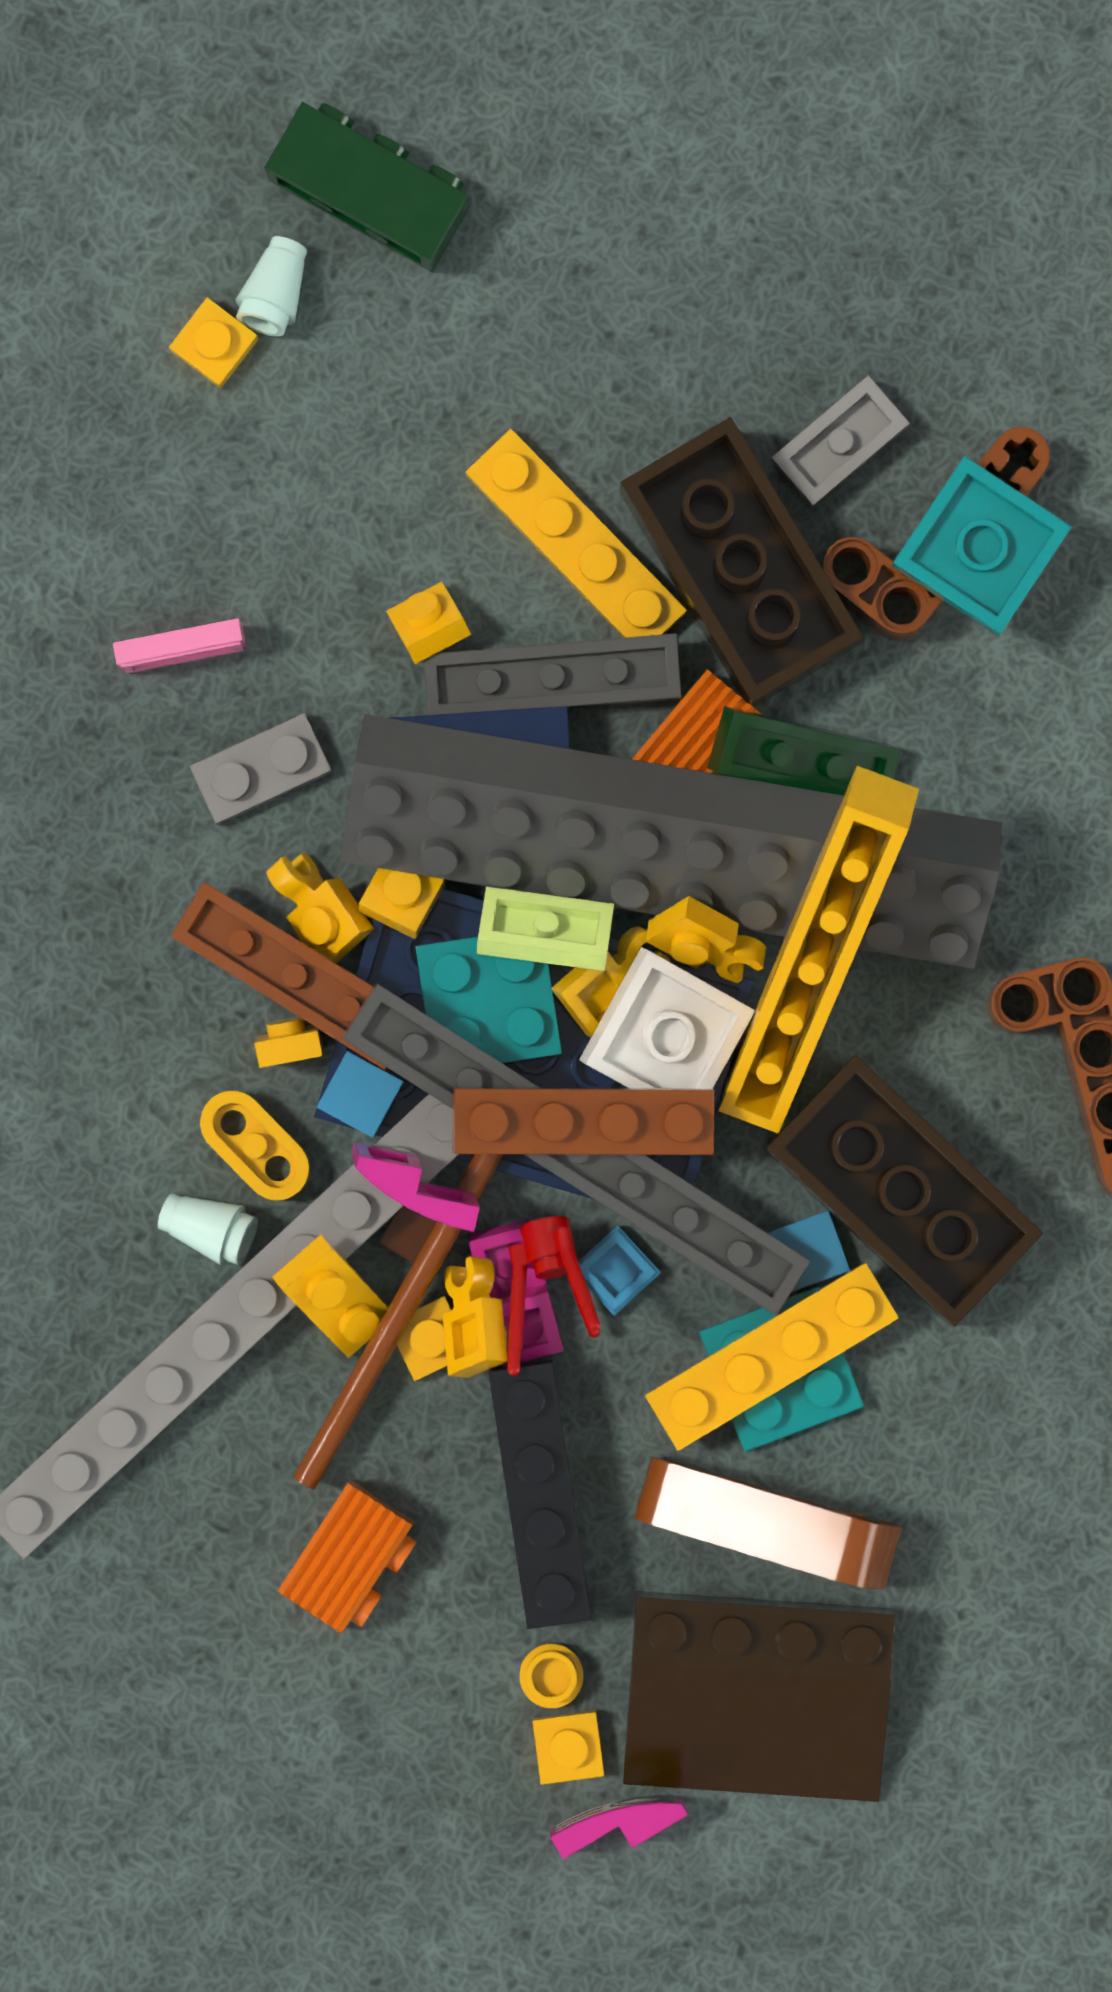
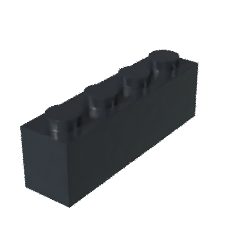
M553 1360L520 1365V1372L516 1376H511L507 1371V1367L491 1369L488 1374L527 1630L592 1620Z

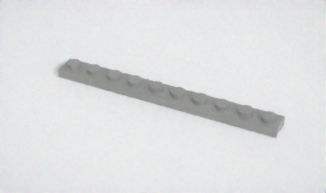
M428 1094L374 1146L416 1154L422 1166L420 1181L428 1183L458 1155L452 1153L453 1109ZM353 1164L0 1494V1535L25 1559L296 1306L272 1278L273 1275L320 1234L346 1260L403 1205L370 1183Z

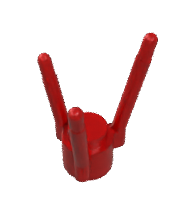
M551 1216L528 1222L519 1229L522 1243L508 1247L513 1268L507 1371L511 1376H516L520 1372L527 1268L534 1269L537 1279H552L566 1275L589 1336L596 1338L600 1335V1321L577 1260L576 1247L568 1217Z

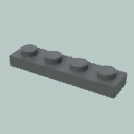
M677 633L436 653L423 660L427 715L567 706V709L683 699L679 637Z

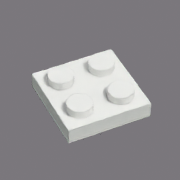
M641 947L579 1061L628 1088L713 1089L755 1010Z

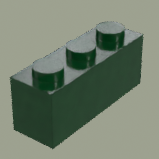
M301 102L264 167L268 181L433 273L470 208L469 195L461 191L465 185L463 181L436 165H431L427 172L407 161L409 152L386 136L376 134L372 141L351 129L354 121L349 116L328 104L321 103L317 110Z

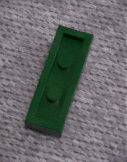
M724 706L707 768L716 773L732 777L844 796L856 766L894 779L902 750L885 743Z

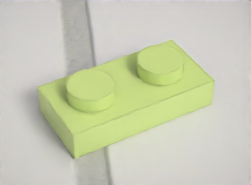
M486 886L477 941V954L605 971L614 904Z

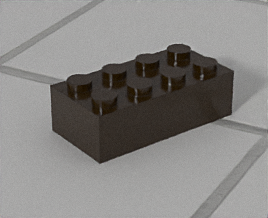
M731 417L620 482L621 497L739 694L747 703L753 707L758 706L859 646L863 638L861 632Z
M857 1055L852 1056L764 1148L772 1158L941 1319L952 1327L958 1325L1044 1234Z

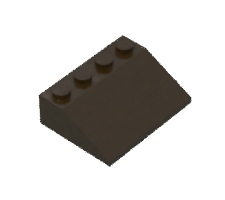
M636 1591L623 1784L879 1802L892 1679L895 1613L891 1608Z

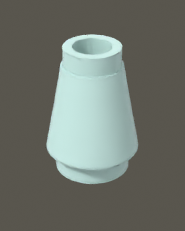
M272 237L269 247L266 248L235 300L239 306L236 318L247 328L264 335L278 337L284 335L287 325L295 323L305 264L304 259L307 254V249L302 244L286 237Z
M173 1193L165 1200L158 1219V1229L168 1232L169 1235L221 1266H224L227 1262L241 1265L244 1262L254 1242L258 1226L257 1217L246 1214L245 1206L187 1196L181 1197Z

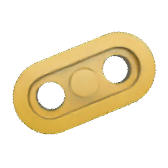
M225 1091L215 1095L207 1102L200 1118V1127L204 1139L258 1195L269 1200H286L297 1195L305 1187L310 1175V1161L307 1153L257 1100L240 1091ZM236 1110L244 1115L246 1126L240 1134L232 1136L224 1131L222 1120L225 1114ZM275 1156L286 1158L290 1164V1173L282 1181H275L267 1174V1163Z

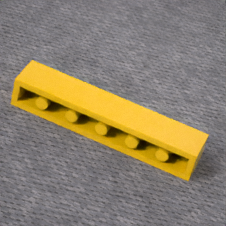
M856 766L730 1069L719 1112L779 1134L907 835L919 791L918 788Z

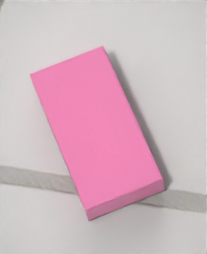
M238 618L113 643L116 664L126 674L241 652L247 647L243 625Z

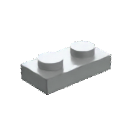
M868 375L771 458V462L810 508L813 509L906 430L910 423Z
M305 713L189 766L216 825H220L332 773Z

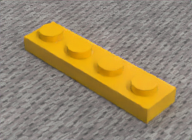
M509 429L465 472L466 476L622 638L663 635L687 613L684 606L512 429Z
M864 1262L646 1393L645 1397L677 1451L881 1330L899 1319L868 1265Z

